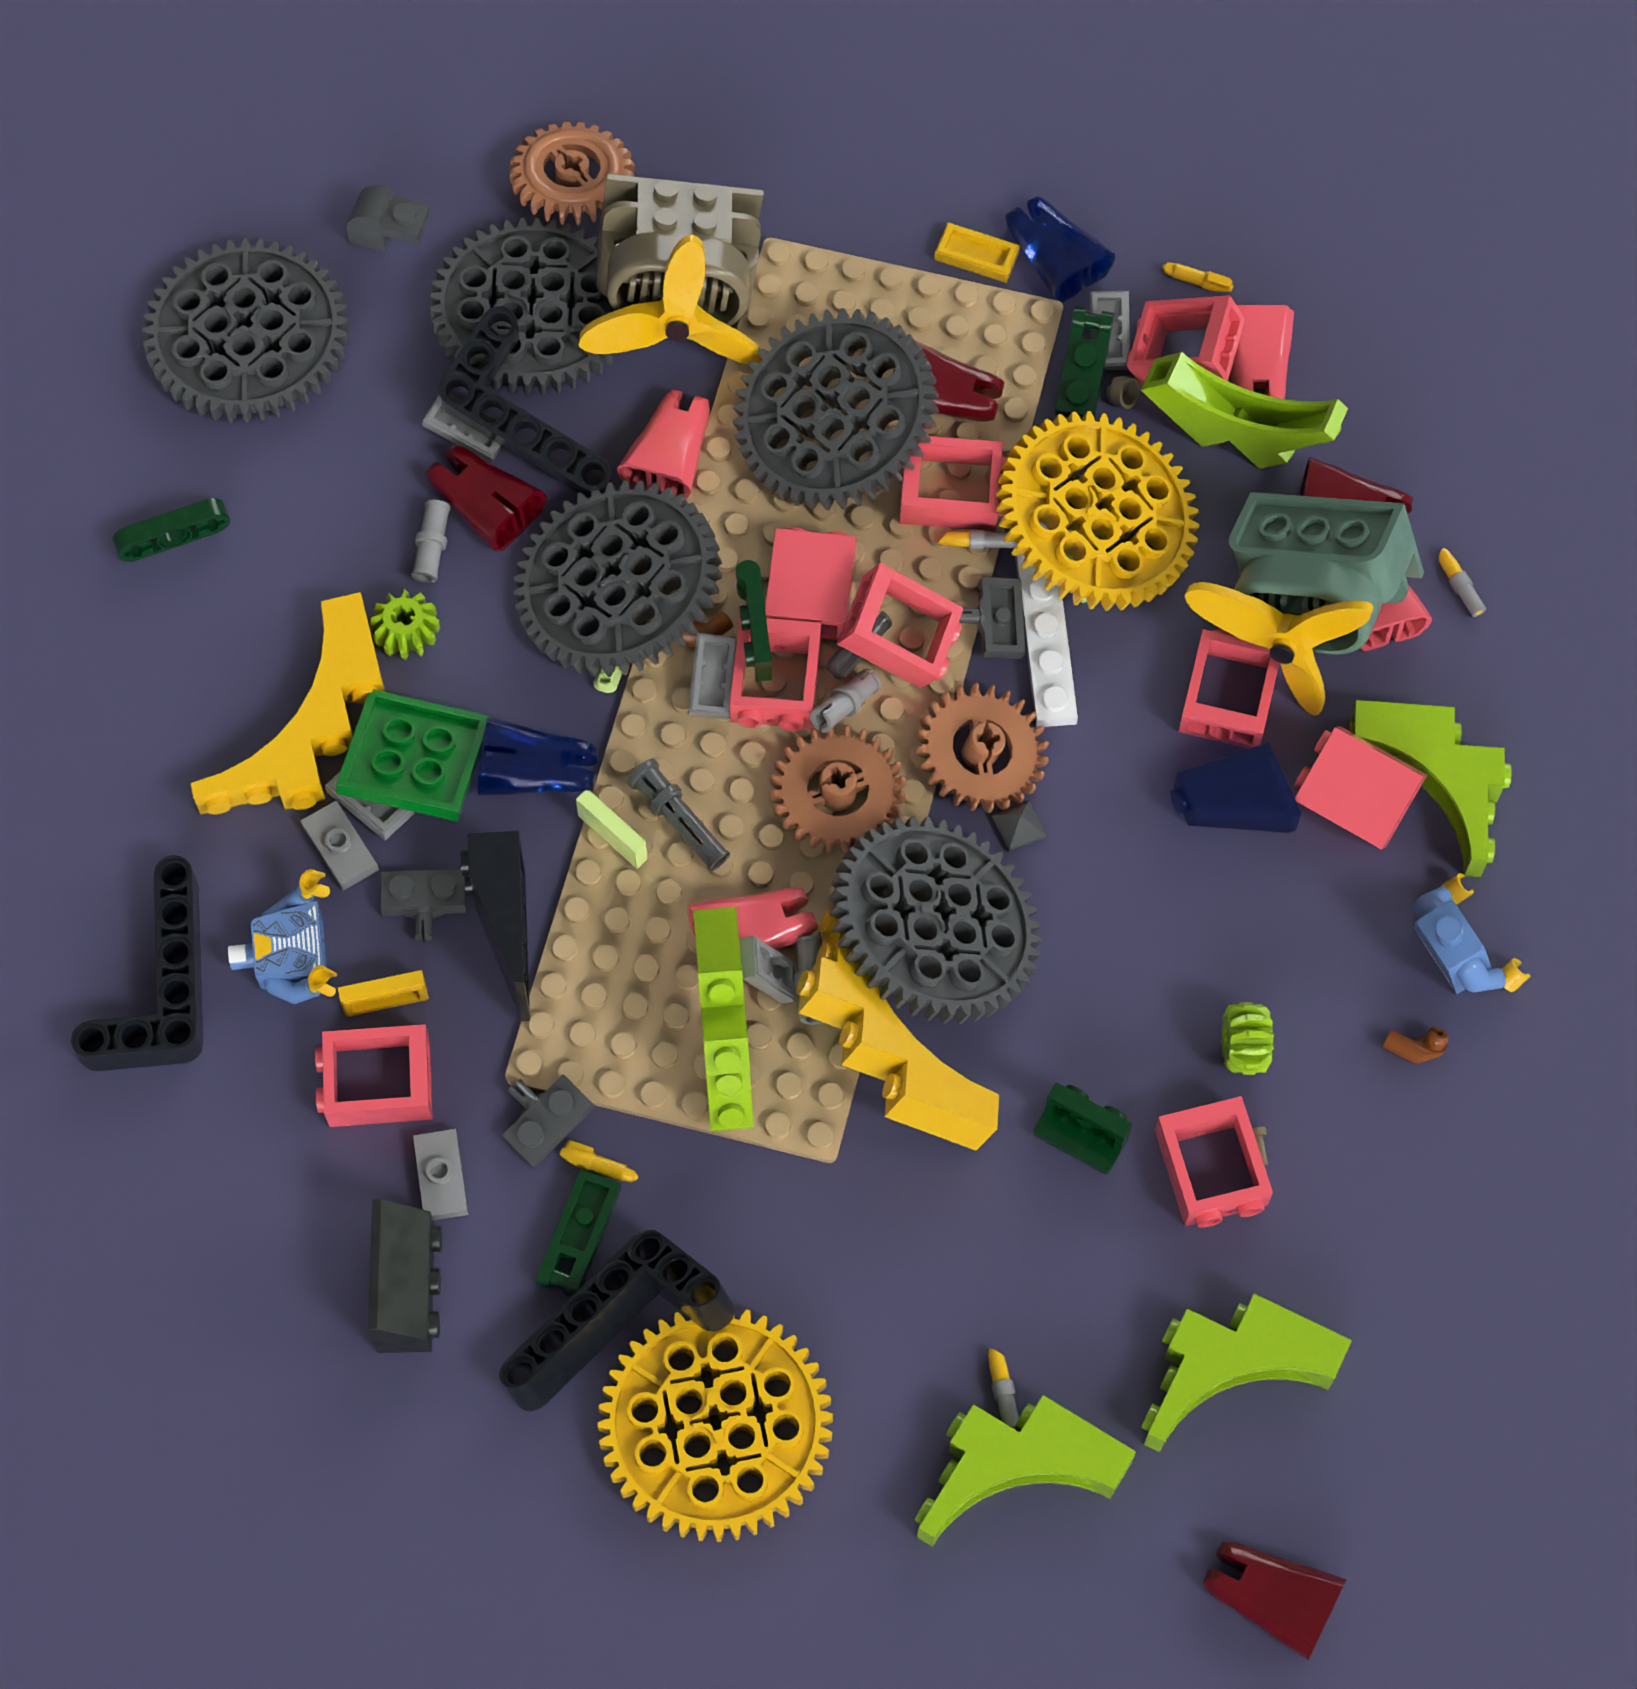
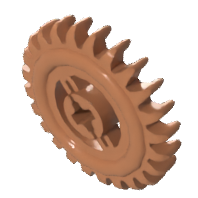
M563 122L560 128L556 124L548 125V131L537 129L534 131L535 137H525L523 145H519L514 149L515 156L510 160L511 170L509 172V180L513 184L514 195L518 196L520 194L522 206H526L527 202L531 200V213L533 215H536L538 209L544 206V216L547 222L550 220L551 214L558 211L561 225H564L568 213H572L576 224L579 226L582 212H586L594 223L596 221V208L602 210L607 174L634 176L635 164L631 160V152L624 148V142L617 138L613 139V133L610 131L599 133V126L592 125L589 129L585 128V122H578L575 127H572L570 122ZM586 155L594 159L600 167V171L594 180L589 175V159ZM549 160L555 163V183L544 172V168Z
M978 683L973 684L969 696L965 694L963 686L959 685L954 692V700L947 691L944 692L940 697L941 707L936 701L931 702L928 708L930 715L924 714L920 719L924 729H919L916 733L917 740L923 744L919 745L915 752L918 756L927 758L920 764L919 768L922 771H932L933 773L927 782L930 785L939 783L942 785L939 792L941 797L952 793L955 806L966 800L970 811H975L978 803H981L984 811L987 813L992 812L994 803L1001 810L1009 808L1010 800L1015 804H1021L1024 800L1023 793L1033 794L1036 790L1035 783L1031 782H1039L1044 777V772L1036 768L1046 766L1049 761L1047 756L1042 757L1038 755L1047 749L1049 742L1035 741L1043 733L1045 727L1041 725L1030 728L1029 726L1036 717V712L1033 711L1024 716L1020 714L1025 703L1024 699L1010 706V690H1007L999 700L996 699L994 684L988 688L984 696L980 694ZM965 725H970V733L961 747V755L963 761L969 767L975 769L976 774L968 771L959 763L953 750L954 735ZM1006 740L1009 748V762L1006 768L997 774H993L992 765L1005 747Z
M848 724L845 725L841 737H836L834 730L831 729L826 733V738L822 739L815 728L811 730L810 744L805 742L801 736H797L796 747L798 752L786 746L784 748V757L788 763H784L781 760L775 761V769L782 776L773 774L770 777L771 785L779 789L770 792V799L775 803H780L775 806L774 814L778 817H787L783 820L782 824L785 830L797 828L795 840L801 841L808 836L810 837L809 847L815 849L823 842L825 843L827 853H831L836 844H839L841 850L847 853L850 849V843H855L860 837H864L871 828L877 830L883 822L890 826L892 821L888 818L894 819L901 816V808L895 805L902 804L906 800L905 792H898V790L906 785V778L904 776L895 777L902 768L900 761L888 764L893 757V749L887 748L886 751L878 753L881 746V738L878 736L870 744H865V729H862L860 734L855 739H852ZM823 769L820 774L819 788L808 792L809 781L816 772ZM867 789L869 791L867 800L861 808L849 815L833 816L817 809V807L824 805L832 811H845L853 805L858 792Z

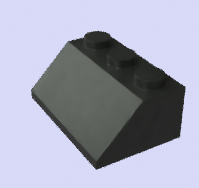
M372 1199L368 1331L378 1353L432 1352V1338H439L440 1314L439 1311H433V1295H440L441 1271L440 1268H434V1252H441L442 1228L441 1226H435L430 1211L383 1199Z

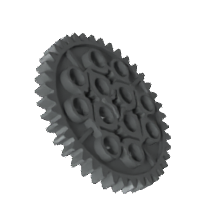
M520 218L518 227H513L508 220H505L504 230H499L494 224H491L489 235L477 230L476 242L465 237L463 239L464 249L454 246L452 248L453 258L444 257V269H437L436 271L437 280L432 281V294H430V317L433 324V333L437 334L438 345L445 346V356L447 358L454 357L455 360L483 315L491 308L490 304H493L494 286H496V304H494V307L504 306L515 313L519 326V339L511 351L513 354H509L493 379L494 390L496 391L504 383L508 384L509 394H513L518 386H521L525 396L530 395L533 387L538 388L541 396L546 394L547 386H552L557 393H561L562 383L564 382L572 389H575L576 378L579 377L586 383L590 382V370L601 375L603 373V363L612 366L614 354L621 355V353L593 354L579 347L580 332L586 324L614 311L608 301V297L601 294L596 285L597 236L594 235L585 240L584 229L582 228L572 234L570 233V223H566L559 230L556 229L554 219H551L547 227H542L540 218H535L532 226H528L525 219ZM571 290H574L572 325L569 326L568 307H570ZM532 297H535V303L533 304V315H530ZM499 321L492 325L490 331L494 335L503 336L510 331L511 325L507 322ZM477 354L470 359L469 365L473 368L481 369L489 364L490 358L484 354Z
M243 238L241 247L236 248L233 241L228 240L226 250H221L215 243L212 244V254L210 255L199 249V260L196 262L189 257H185L186 269L173 266L172 270L175 279L163 276L162 282L165 289L155 288L153 290L156 300L148 301L147 306L150 313L144 314L143 319L146 327L142 328L145 339L143 346L149 366L152 368L156 381L160 380L163 390L165 392L170 391L175 402L182 399L187 410L196 405L199 416H203L210 409L213 420L217 421L224 412L227 414L229 423L234 422L237 414H242L245 423H249L253 413H257L259 419L265 421L267 411L269 410L277 418L281 417V406L285 405L293 412L296 410L294 400L299 399L307 404L309 403L308 391L320 394L321 389L318 381L330 383L332 380L329 371H339L338 359H343L346 356L343 346L349 345L347 332L350 331L343 293L339 291L337 281L335 279L331 280L327 268L321 270L317 259L309 261L305 251L295 256L293 245H289L281 251L279 241L275 240L269 248H265L263 238H259L255 247H250L248 239ZM273 280H279V281L274 282V283H269L270 281H273ZM300 302H307V303L302 304V305H296V304H298V303H300ZM248 304L251 305V306L246 307V308H241V307L244 306V305H248ZM197 307V308H195V309H193V310L187 311V309H189V308ZM272 327H279L275 330H268ZM223 329L221 332L213 333L216 330ZM300 349H308L301 353L296 352ZM244 352H252L248 355H241ZM195 354L192 358H185L188 355ZM280 374L275 378H268L270 375ZM217 377H224V378H222L221 380L212 381L213 379H215V378H217Z
M841 308L836 319L829 310H825L823 321H819L812 313L810 314L809 325L804 326L799 319L795 320L796 331L793 333L783 327L781 329L783 340L778 341L770 337L768 340L772 349L767 351L759 348L757 351L762 358L761 363L752 361L748 363L754 374L742 375L741 379L748 388L736 390L737 396L743 402L733 405V409L740 416L733 420L734 426L739 431L734 436L738 443L742 445L739 448V452L747 459L746 465L754 472L755 477L760 483L765 482L764 485L771 493L777 490V494L782 500L785 501L790 497L796 506H800L805 500L809 508L814 509L820 500L825 510H830L833 501L836 500L841 509H845L850 497L859 506L862 502V494L865 492L874 500L876 499V487L880 486L885 491H890L888 479L892 477L901 482L903 477L899 470L902 467L910 470L915 468L909 459L911 455L923 457L924 453L918 444L931 442V438L924 429L936 428V423L929 415L939 412L937 405L933 401L939 397V393L933 386L937 383V380L930 371L932 366L928 359L924 358L925 353L920 345L916 346L917 343L912 335H906L899 324L893 327L889 318L885 317L880 321L877 315L871 312L865 319L860 309H856L850 318L845 308ZM866 348L862 355L853 357L858 349ZM812 357L808 364L799 367L801 361ZM895 369L890 377L881 378L887 370ZM850 371L854 373L856 376H861L863 378L867 377L872 385L867 383L865 380H855ZM841 378L837 385L827 388L832 380ZM805 385H807L808 387H811V388H810L809 390H807V389L802 388V387L805 386ZM786 387L783 394L773 397L777 390ZM869 399L868 404L864 408L856 409L858 403ZM815 408L812 415L802 418L807 410ZM899 421L895 428L884 431L890 422ZM862 427L865 428V429H867V430L869 429V431H868L867 433H864L863 431H859V430H860ZM838 430H844L839 438L830 440L833 433ZM799 432L802 433V434H803L804 436H806V437L809 436L810 438H813V439L815 438V439L817 440V442L820 444L821 447H819V446H818L817 444H815L813 441H812V442H809L808 440H805V441H804V439H803L802 436L799 434ZM784 439H789L787 445H785L783 448L776 449L779 442H781ZM873 451L869 459L859 462L861 455L865 452ZM818 460L814 468L804 471L809 462Z
M624 480L618 491L609 482L605 493L601 494L599 490L591 491V498L587 499L580 492L577 494L578 504L574 506L572 503L564 501L565 512L563 514L554 510L550 512L554 520L552 524L547 522L539 523L544 533L542 535H530V539L535 547H525L522 549L528 560L517 562V566L522 574L514 576V581L519 588L513 591L514 596L519 602L515 605L516 610L521 616L519 620L540 652H545L552 662L558 660L565 669L572 665L576 673L580 674L587 668L591 676H596L602 667L607 677H611L616 666L619 667L623 675H627L630 664L634 663L638 670L642 671L644 660L647 658L653 664H659L658 653L661 651L671 657L673 655L671 644L674 642L684 647L686 642L682 635L685 632L693 635L698 633L692 624L694 621L706 622L707 618L701 609L714 607V603L709 595L719 593V588L715 581L722 579V574L718 569V566L722 564V560L717 553L720 547L703 513H699L693 502L688 504L683 494L676 497L669 487L662 492L659 485L653 483L647 489L643 481L639 480L634 490H632L628 481ZM676 538V540H675L674 542H672L671 544L666 545L667 543H669L670 541H672V539ZM650 569L647 573L640 575L644 571ZM679 589L676 593L669 595L673 590ZM624 599L620 604L614 606L615 603ZM568 610V612L560 616L561 613ZM653 619L649 624L643 625L646 621ZM597 630L594 634L588 636L592 631Z
M911 816L905 824L900 818H896L890 826L883 822L877 830L871 828L864 837H860L844 855L843 861L836 868L838 875L831 883L835 890L829 896V900L836 905L829 913L830 916L839 919L832 927L833 931L845 934L837 943L838 946L851 948L852 950L845 960L847 962L858 961L860 963L855 972L857 976L868 974L871 977L866 987L869 989L878 985L882 987L880 999L885 1000L890 995H893L895 997V1008L898 1010L905 1003L909 1004L910 1016L912 1017L923 1009L926 1021L928 1022L939 1014L943 1024H947L953 1017L958 1024H963L968 1017L973 1022H977L983 1015L991 1017L998 1009L1000 1011L1003 1010L1010 1001L1012 1002L1022 992V989L1030 981L1029 976L1036 970V966L1033 963L1040 956V952L1035 948L1041 943L1042 938L1034 933L1041 927V924L1031 919L1038 911L1037 907L1025 904L1032 896L1031 892L1018 889L1024 882V879L1012 878L1010 876L1015 868L1013 864L1005 866L1000 864L1003 853L998 852L993 855L988 853L990 849L989 841L982 843L980 846L977 845L975 832L969 834L967 838L963 837L961 825H957L952 832L948 831L946 820L943 819L934 828L930 817H926L920 825L914 816Z

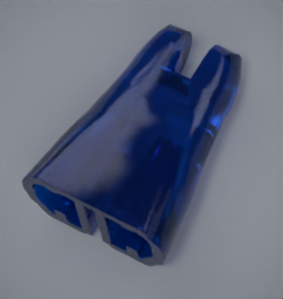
M1035 196L1027 202V208L1032 219L1019 207L1006 214V223L1010 234L1026 253L1055 300L1061 303L1078 294L1082 290V283L1087 287L1103 279L1113 266L1115 254L1110 249L1070 221L1051 203L1040 196Z
M488 717L479 767L478 796L537 792H584L585 790H592L596 780L595 773L586 768L568 765L593 766L597 764L599 749L591 742L582 739L549 734Z

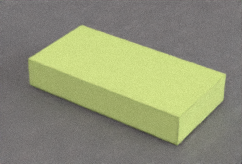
M585 790L576 798L578 816L638 869L647 860L646 841L590 790Z

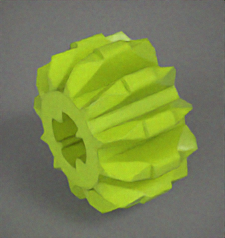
M405 588L400 598H395L388 592L386 596L387 604L376 603L374 608L376 616L371 617L370 620L371 630L374 631L373 638L375 644L378 647L384 646L385 653L389 657L400 651L401 658L405 661L410 651H415L416 654L422 657L424 653L423 645L434 646L436 642L434 633L440 630V622L436 618L437 611L433 603H426L425 596L421 592L413 598H410L409 592Z
M1239 1002V1004L1228 1005L1222 1016V1039L1220 1042L1222 1044V1057L1224 1058L1225 1067L1231 1073H1242V1075L1266 1073L1272 1062V1051L1274 1050L1273 1021L1270 1018V1011L1263 1004H1253V1002Z

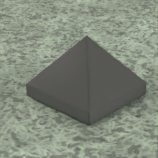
M1030 800L992 815V820L1008 852L1047 837Z

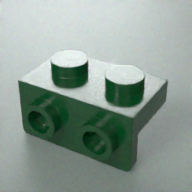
M1056 1082L1047 1097L1045 1111L1037 1122L1033 1134L1099 1172L1109 1174L1129 1139L1133 1124L1127 1121L1126 1115L1111 1106H1104L1103 1108L1090 1101L1089 1096L1078 1087L1073 1085L1064 1087Z

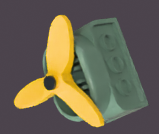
M1250 492L1228 541L1240 574L1234 588L1230 589L1207 582L1193 583L1189 585L1184 597L1190 608L1208 622L1243 641L1268 648L1271 658L1281 664L1286 682L1298 703L1309 714L1316 716L1320 714L1325 704V690L1314 653L1341 655L1360 649L1369 639L1382 609V604L1403 601L1409 591L1406 577L1422 578L1424 570L1404 503Z

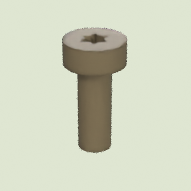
M1266 1127L1252 1128L1264 1166L1268 1165L1263 1137L1267 1135Z

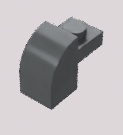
M372 185L365 187L361 190L346 225L349 244L386 253L391 239L419 245L431 216L430 205L393 196L392 187Z

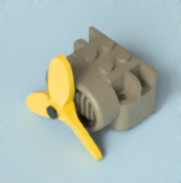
M607 174L598 236L596 285L599 292L608 297V301L614 311L593 320L582 329L579 336V347L593 354H613L646 348L666 338L674 341L690 339L736 362L746 365L750 361L761 363L762 358L757 351L759 348H762L731 326L745 314L751 299L759 258V242L761 237L759 217L764 190Z

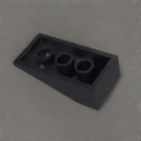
M519 831L468 834V850H461L460 852L461 872L465 880L466 896L474 897L476 912L521 1021H530L526 871Z

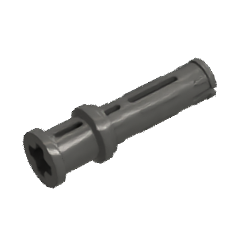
M655 759L643 762L630 774L627 784L631 789L637 788L650 803L649 809L653 814L663 815L683 840L707 865L710 871L716 870L730 857L729 851L725 850L704 823L681 799L683 796L681 788L677 784L672 785L659 771V763Z

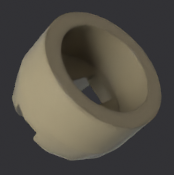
M1117 376L1110 380L1111 385H1108L1105 390L1108 401L1120 408H1132L1137 403L1140 395V385L1137 379Z

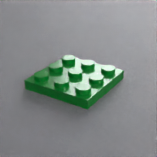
M372 689V692H369L340 771L336 783V794L458 822L486 738L490 716Z

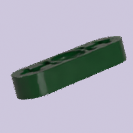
M210 498L121 528L113 535L112 540L119 559L125 562H133L217 534L228 527L230 518L224 502L221 499Z

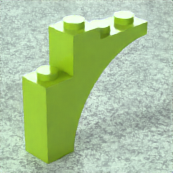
M1183 352L1156 358L1141 388V391L1201 447L1230 441L1259 469L1288 463L1295 449L1334 441L1341 431V424L1348 410L1339 399L1315 402L1294 401L1250 391L1209 372L1187 357Z
M1356 700L1350 715L1349 731L1427 775L1421 787L1438 803L1456 834L1463 860L1464 876L1481 877L1487 863H1493L1495 855V839L1488 838V825H1492L1494 821L1495 803L1498 802L1503 789L1509 788L1511 783L1512 769L1511 764L1505 763V748L1460 745L1462 726L1461 723L1455 722V707Z
M736 907L693 910L710 1129L713 1132L754 1128Z
M1253 1294L1248 1306L1239 1303L1229 1324L1230 1328L1237 1330L1236 1332L1187 1309L1181 1321L1175 1318L1172 1319L1162 1340L1163 1343L1169 1345L1164 1359L1180 1367L1178 1368L1171 1364L1164 1377L1160 1389L1166 1391L1167 1394L1161 1407L1152 1403L1141 1426L1142 1429L1148 1431L1143 1445L1160 1452L1167 1438L1190 1411L1215 1394L1237 1385L1262 1380H1291L1316 1385L1329 1390L1352 1340L1257 1294Z
M1042 1395L1036 1407L1028 1403L1015 1425L1021 1429L1020 1432L973 1404L967 1415L961 1412L958 1413L946 1435L952 1438L948 1452L960 1459L958 1463L951 1459L938 1481L944 1487L937 1499L934 1501L928 1497L915 1518V1521L920 1524L917 1538L933 1547L944 1530L968 1508L997 1492L1017 1486L1041 1483L1064 1484L1084 1488L1111 1499L1133 1462L1136 1451Z

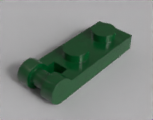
M1075 307L1055 408L1056 415L1062 414L1069 417L1072 412L1076 411L1080 419H1082L1087 411H1091L1095 419L1115 313L1102 311L1100 315L1088 313L1087 308ZM1085 328L1099 330L1097 340L1083 338Z
M744 560L736 567V589L738 596L746 601V605L739 606L741 629L750 630L751 642L744 643L746 667H754L756 682L772 680V661L761 571L756 562Z
M580 1169L538 1271L537 1285L548 1289L551 1285L565 1290V1295L572 1297L585 1284L587 1273L621 1192V1183ZM561 1257L575 1262L571 1273L558 1269Z

